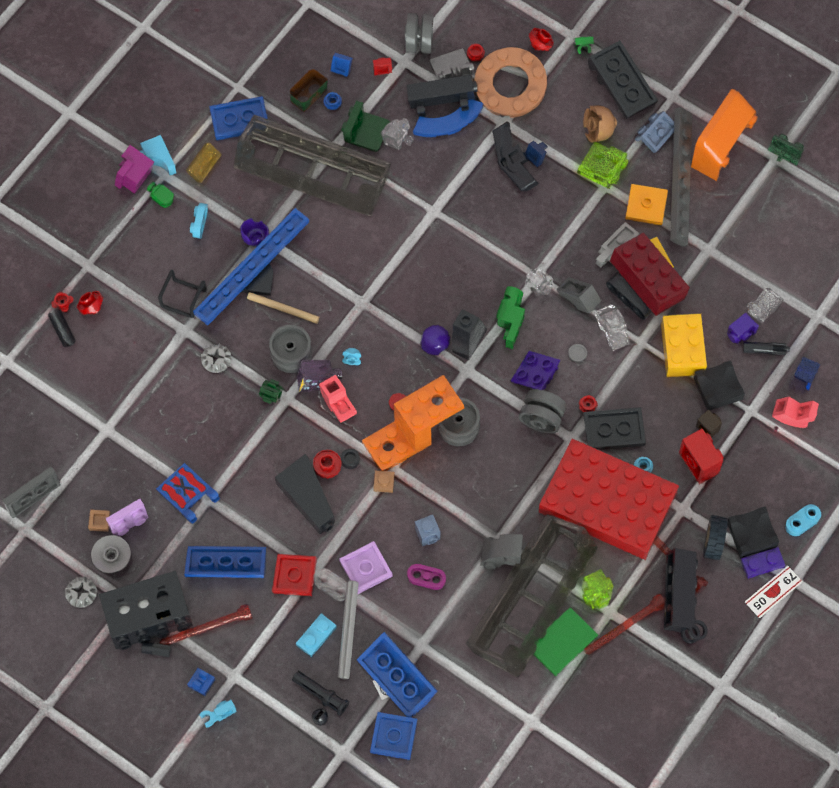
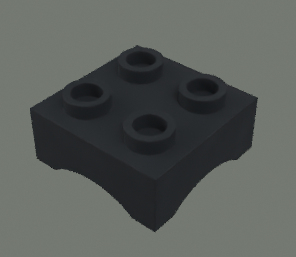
M731 360L709 369L695 371L693 378L707 410L719 408L744 399L745 393L737 379Z
M766 506L749 513L728 518L727 524L740 558L778 546L779 539L772 527Z

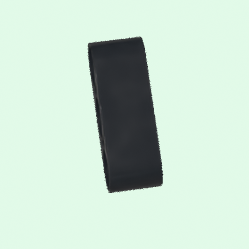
M619 272L606 282L608 289L639 318L645 320L653 313Z

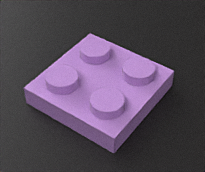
M138 499L107 517L106 521L113 535L123 536L135 525H142L148 518L143 502L141 499Z
M374 541L339 559L349 580L358 582V594L393 577Z

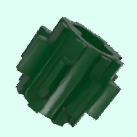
M265 380L260 388L259 396L263 398L264 402L269 404L272 402L277 403L282 395L283 387L276 380Z

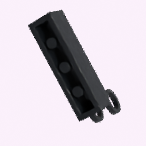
M674 548L666 553L663 630L681 632L682 639L688 644H693L698 640L704 639L708 633L706 624L701 620H696L695 607L697 604V598L695 597V588L697 587L696 569L698 566L697 552ZM694 624H699L702 627L703 634L701 637L699 628ZM688 629L690 637L694 640H690L686 637L685 630Z

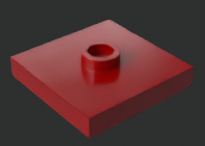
M277 554L272 592L274 594L312 596L317 563L316 556Z

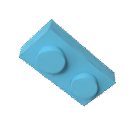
M321 613L296 642V646L312 657L337 628V625Z

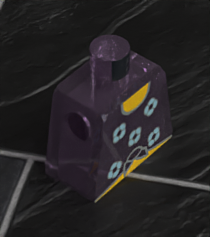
M301 360L297 372L299 392L320 390L319 384L334 375L338 379H342V369L332 368L330 360Z

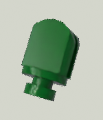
M155 182L148 186L147 191L151 192L150 197L161 207L167 208L172 205L174 193L160 183L157 185Z

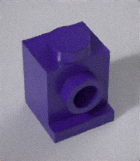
M744 313L729 326L727 331L728 338L736 344L742 340L746 341L752 334L755 335L757 333L759 325L747 313Z

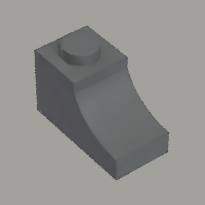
M570 277L556 289L559 295L572 302L578 310L586 313L593 311L602 301L592 284Z

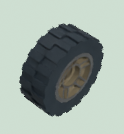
M716 515L710 516L705 537L704 558L721 559L726 539L728 518Z

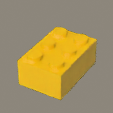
M701 314L663 316L661 330L666 377L694 376L695 371L706 369L707 363Z

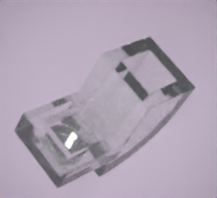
M765 288L756 300H751L746 307L749 308L747 313L762 324L777 310L784 299L771 288Z
M610 305L595 312L599 327L606 333L611 350L614 351L630 344L626 332V323L615 306Z

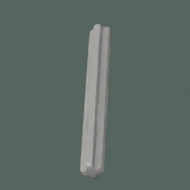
M348 581L346 586L338 678L349 679L358 595L357 581Z

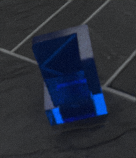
M802 357L794 377L806 382L807 386L805 389L809 390L821 364Z

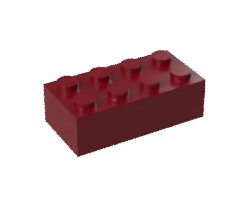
M644 232L614 249L610 262L655 316L685 300L690 287Z

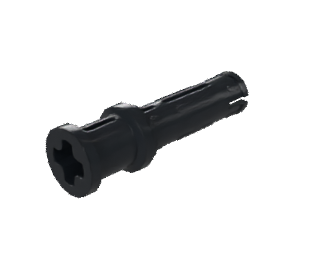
M299 670L294 674L292 681L319 698L325 707L329 706L339 716L345 712L350 701L347 699L343 700L336 695L334 690L325 689Z

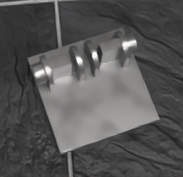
M463 48L429 60L438 80L472 75V79H475L474 66L472 63H469Z

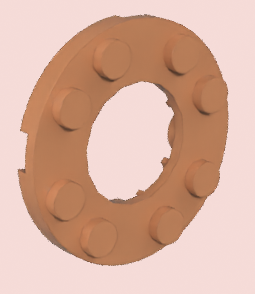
M514 47L502 48L486 56L479 64L474 79L477 82L478 88L476 95L478 100L483 103V106L495 115L510 116V118L523 116L534 110L543 100L547 88V75L541 61L531 52ZM506 66L519 67L526 72L529 84L521 95L507 98L496 92L493 86V78L501 68Z

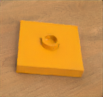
M631 184L625 219L662 225L668 190Z

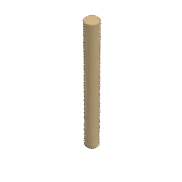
M251 292L247 296L249 300L316 324L320 318L319 316Z

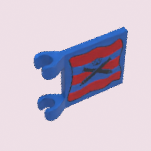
M185 463L156 488L191 524L197 521V517L190 508L206 494L214 503L220 499L218 492L203 481Z

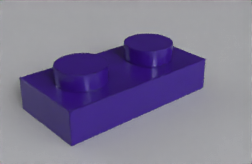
M779 547L741 558V564L747 579L785 567Z

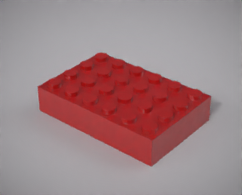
M571 439L539 504V513L646 560L677 495L679 485L575 439Z

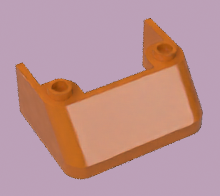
M735 89L730 90L695 145L691 167L715 181L718 180L720 169L722 167L725 168L729 163L730 158L728 155L733 145L745 128L752 129L758 118L754 108L740 92Z

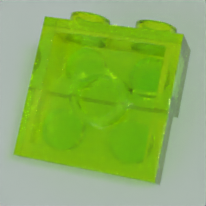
M594 142L579 166L577 173L610 189L613 183L616 184L618 182L621 169L625 170L629 162L627 159L628 154L613 146L609 149Z

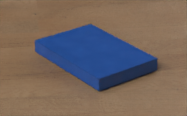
M263 96L209 106L216 141L270 131Z

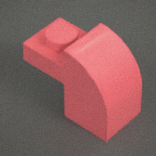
M336 375L319 384L327 406L331 412L333 411L340 423L357 414L356 409L346 395V389Z
M791 397L777 399L772 417L790 426L806 428L808 422L815 420L819 404L815 401L799 403Z

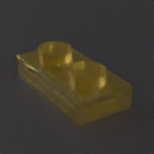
M205 143L186 169V172L198 183H202L222 154L211 143Z

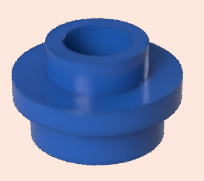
M330 92L324 97V105L329 110H336L342 104L340 95L335 92Z

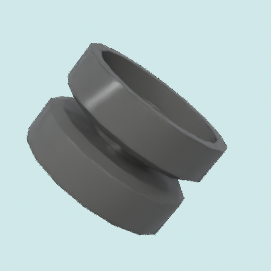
M408 13L407 24H405L406 52L415 53L418 42H420V51L431 54L433 14H423L421 25H419L418 14Z
M284 325L275 330L269 340L270 355L273 364L279 370L285 373H296L309 365L312 359L311 340L309 334L302 327Z
M529 390L524 400L525 405L520 410L519 420L527 427L539 432H558L561 417L564 416L567 408L566 402L559 396L544 390Z
M461 397L459 398L464 404V409L438 424V432L441 438L449 445L457 447L466 446L473 442L478 436L480 429L478 408L469 399Z

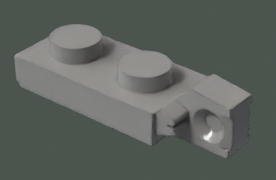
M625 222L601 246L598 252L600 255L596 258L595 264L602 268L608 261L610 262L615 248L638 236L640 233Z

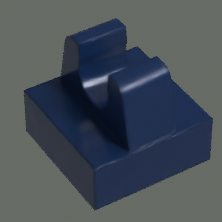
M533 140L528 144L525 154L538 167L543 163L547 153L545 149L548 146L544 142L537 144Z

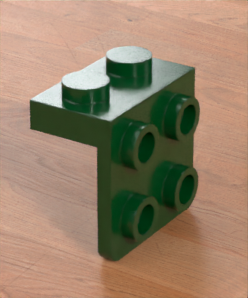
M356 100L354 107L351 106L349 109L348 121H345L342 125L341 132H343L344 142L377 152L388 131L390 121L364 112L363 102Z

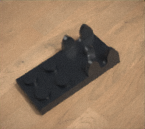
M620 40L589 57V69L597 72L598 83L605 85L626 119L657 103L658 99Z

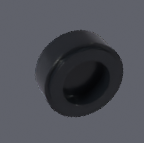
M346 449L342 452L341 463L345 468L353 469L359 465L360 455L355 449Z

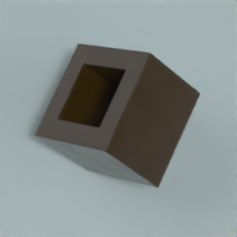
M707 410L699 417L696 423V427L699 430L703 429L711 438L721 429L722 425L720 417L710 410Z

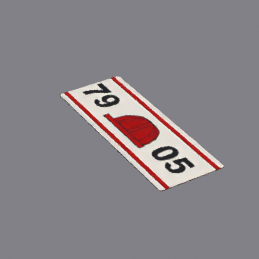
M787 566L747 599L745 603L761 618L803 581Z

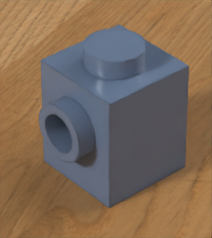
M433 515L415 521V531L422 546L430 545L440 540V530Z

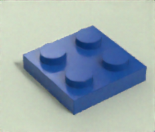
M377 712L370 753L410 760L417 719Z

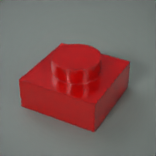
M391 57L373 60L374 76L392 73Z

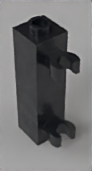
M472 75L407 85L410 108H417V114L421 117H426V106L459 101L462 111L469 110L468 100L475 99V92H478L477 82L473 81Z

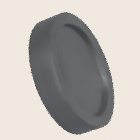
M574 344L569 348L568 356L575 363L583 362L587 357V349L581 344Z

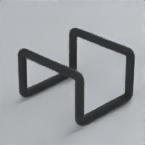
M170 270L158 296L160 306L172 312L194 318L193 308L200 292L207 291L206 283L204 280L201 281L199 286L177 279L174 270ZM171 277L174 282L197 289L190 305V313L163 304L162 296Z

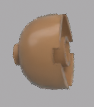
M589 106L590 108L585 110L583 119L584 128L587 127L589 134L585 133L587 139L590 142L607 140L611 137L617 126L616 118L610 109L604 106Z

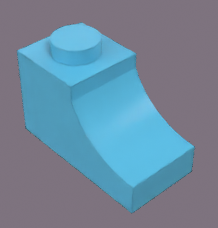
M161 135L140 143L142 149L140 152L153 160L154 165L165 169L170 176L176 173L175 164Z

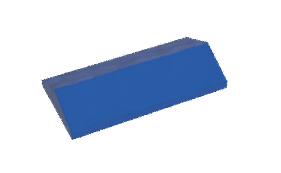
M188 546L184 576L264 578L266 571V547Z
M383 632L357 659L361 666L407 717H413L429 703L437 692V689L386 632Z

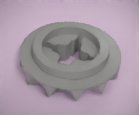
M220 343L218 345L211 344L201 354L202 365L210 372H222L231 363V352ZM218 352L221 359H217L214 364L211 356H215Z
M85 576L76 577L74 580L69 581L68 586L65 588V596L72 606L82 608L93 603L97 596V588L94 582ZM83 585V589L87 593H82L81 596L78 597V593L75 590H80V588Z

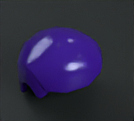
M250 218L240 226L241 238L249 246L257 247L269 235V228L262 221L255 222Z
M432 325L423 332L420 345L426 353L439 355L448 348L451 337L444 327Z

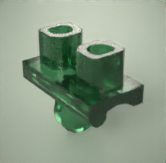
M781 133L779 136H773L768 151L778 156V162L785 159L797 166L803 154L804 145L799 142L794 144L789 142L788 137Z

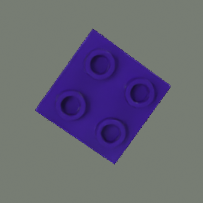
M529 351L511 379V382L532 389L544 390L546 384L550 383L549 380H552L555 371L558 370L560 360Z

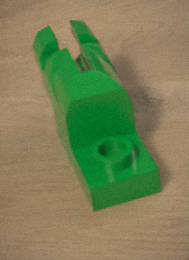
M512 286L506 288L504 299L501 300L496 314L497 325L506 329L503 339L506 340V347L513 349L525 317V309L521 308L523 292Z

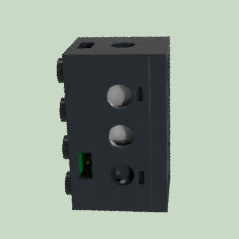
M176 570L99 594L110 636L116 650H126L133 644H143V641L150 642L152 638L156 637L164 638L172 632H183L193 626Z

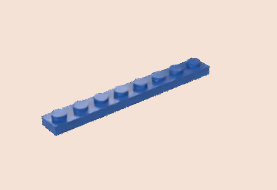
M295 208L193 311L194 315L208 326L309 223V218Z

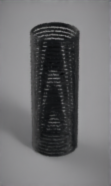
M61 309L52 310L49 312L48 317L63 347L73 345L72 343L76 342Z

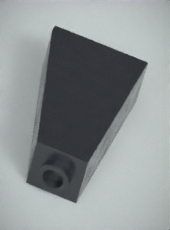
M463 309L453 323L452 352L470 360L485 335L487 328L479 317Z
M304 454L275 477L276 485L315 530L321 534L333 528L335 518L309 458Z

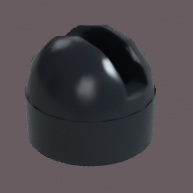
M322 708L316 709L312 713L313 722L318 726L326 724L328 721L326 710ZM321 712H323V714L320 716V718H319L318 720H316L315 718H316Z

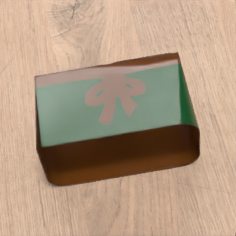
M315 69L309 70L290 89V102L305 112L327 90L328 79ZM311 85H319L320 88L313 95L309 93ZM301 96L308 98L306 102H300L297 99Z

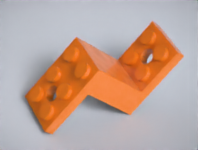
M442 375L394 403L395 421L363 439L362 444L380 471H388L430 446L431 428L464 409V404L445 376ZM439 397L443 402L440 405H435L432 403V400ZM390 443L394 448L391 451H385L383 446Z

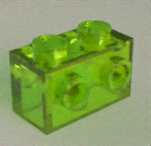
M602 569L583 578L581 590L584 594L582 597L586 605H590L592 610L597 607L598 609L606 607L611 599L612 588H614L609 577L606 578Z

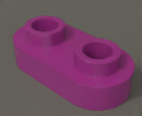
M413 564L407 571L408 580L414 585L439 590L446 584V575L440 569ZM419 573L421 576L415 578L414 574ZM438 578L440 581L438 583H434L433 579Z

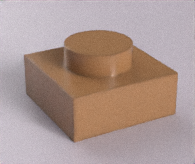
M375 471L374 492L393 493L394 472Z
M90 510L89 531L109 532L106 518L111 516V512L106 510Z

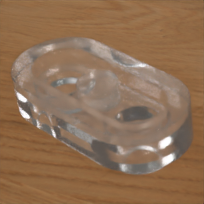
M322 568L317 570L314 574L315 585L333 599L338 601L344 600L347 582L329 569ZM322 578L328 579L325 583H322L320 580ZM337 589H343L341 594H338L336 591Z

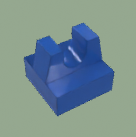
M335 53L332 59L331 72L348 76L353 58Z
M197 668L187 685L205 696L216 679L214 676Z

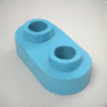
M199 203L198 206H195V222H192L190 226V233L193 234V238H202L208 214V204Z
M809 504L790 516L785 524L787 533L792 536H799L813 527L821 518L820 509L815 505ZM812 511L815 515L810 516L808 512ZM793 522L799 523V526L795 527Z

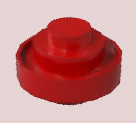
M533 28L529 33L531 46L535 50L549 51L553 47V39L545 29Z
M99 291L87 292L79 299L77 309L83 315L96 314L100 311L104 298Z
M322 450L314 457V471L322 478H333L341 470V458L333 450Z

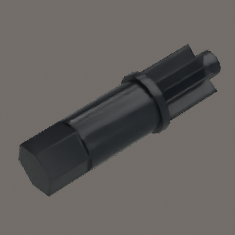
M744 342L743 352L786 355V352H790V346H786V343Z

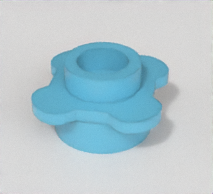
M348 348L343 352L344 358L342 362L344 364H361V353L359 350Z

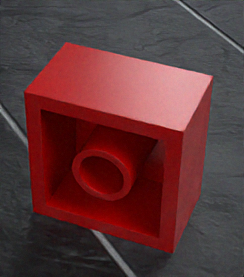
M703 429L682 439L679 450L680 456L699 485L718 475L723 463L721 451L714 447L711 436L705 433Z

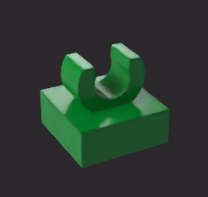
M593 36L573 38L574 45H579L577 47L578 54H581L583 46L587 48V53H591L589 44H594Z

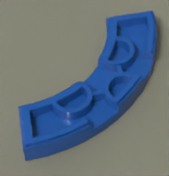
M473 99L468 100L469 110L462 111L460 107L452 114L440 118L419 116L413 134L422 137H436L459 132L477 118L483 108V103Z

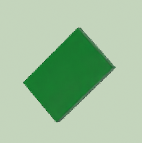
M570 607L535 639L527 649L556 677L598 637V634Z

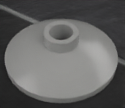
M115 535L99 539L94 544L91 552L93 564L104 573L121 571L127 566L131 557L128 543L123 538ZM110 554H115L114 559H109L108 557Z

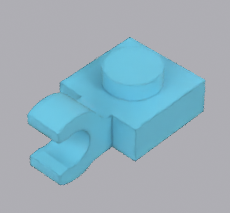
M225 700L216 706L214 712L205 710L200 713L201 719L205 716L210 717V720L204 723L207 728L216 721H221L237 711L232 700L228 702Z

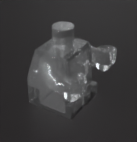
M403 118L401 121L395 119L385 126L381 132L385 145L400 150L402 142H405L407 145H411L414 142L412 136L406 137L410 128L409 121L406 118Z

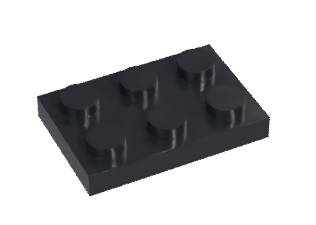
M641 407L584 412L583 417L588 446L602 450L646 445Z

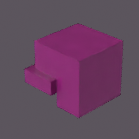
M129 145L121 156L123 161L119 164L121 168L117 172L114 185L119 189L124 186L135 194L152 172L154 161Z

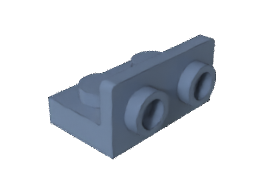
M664 111L652 114L648 119L649 123L646 126L643 125L637 131L638 135L635 138L637 142L642 140L653 153L657 152L674 132V121Z

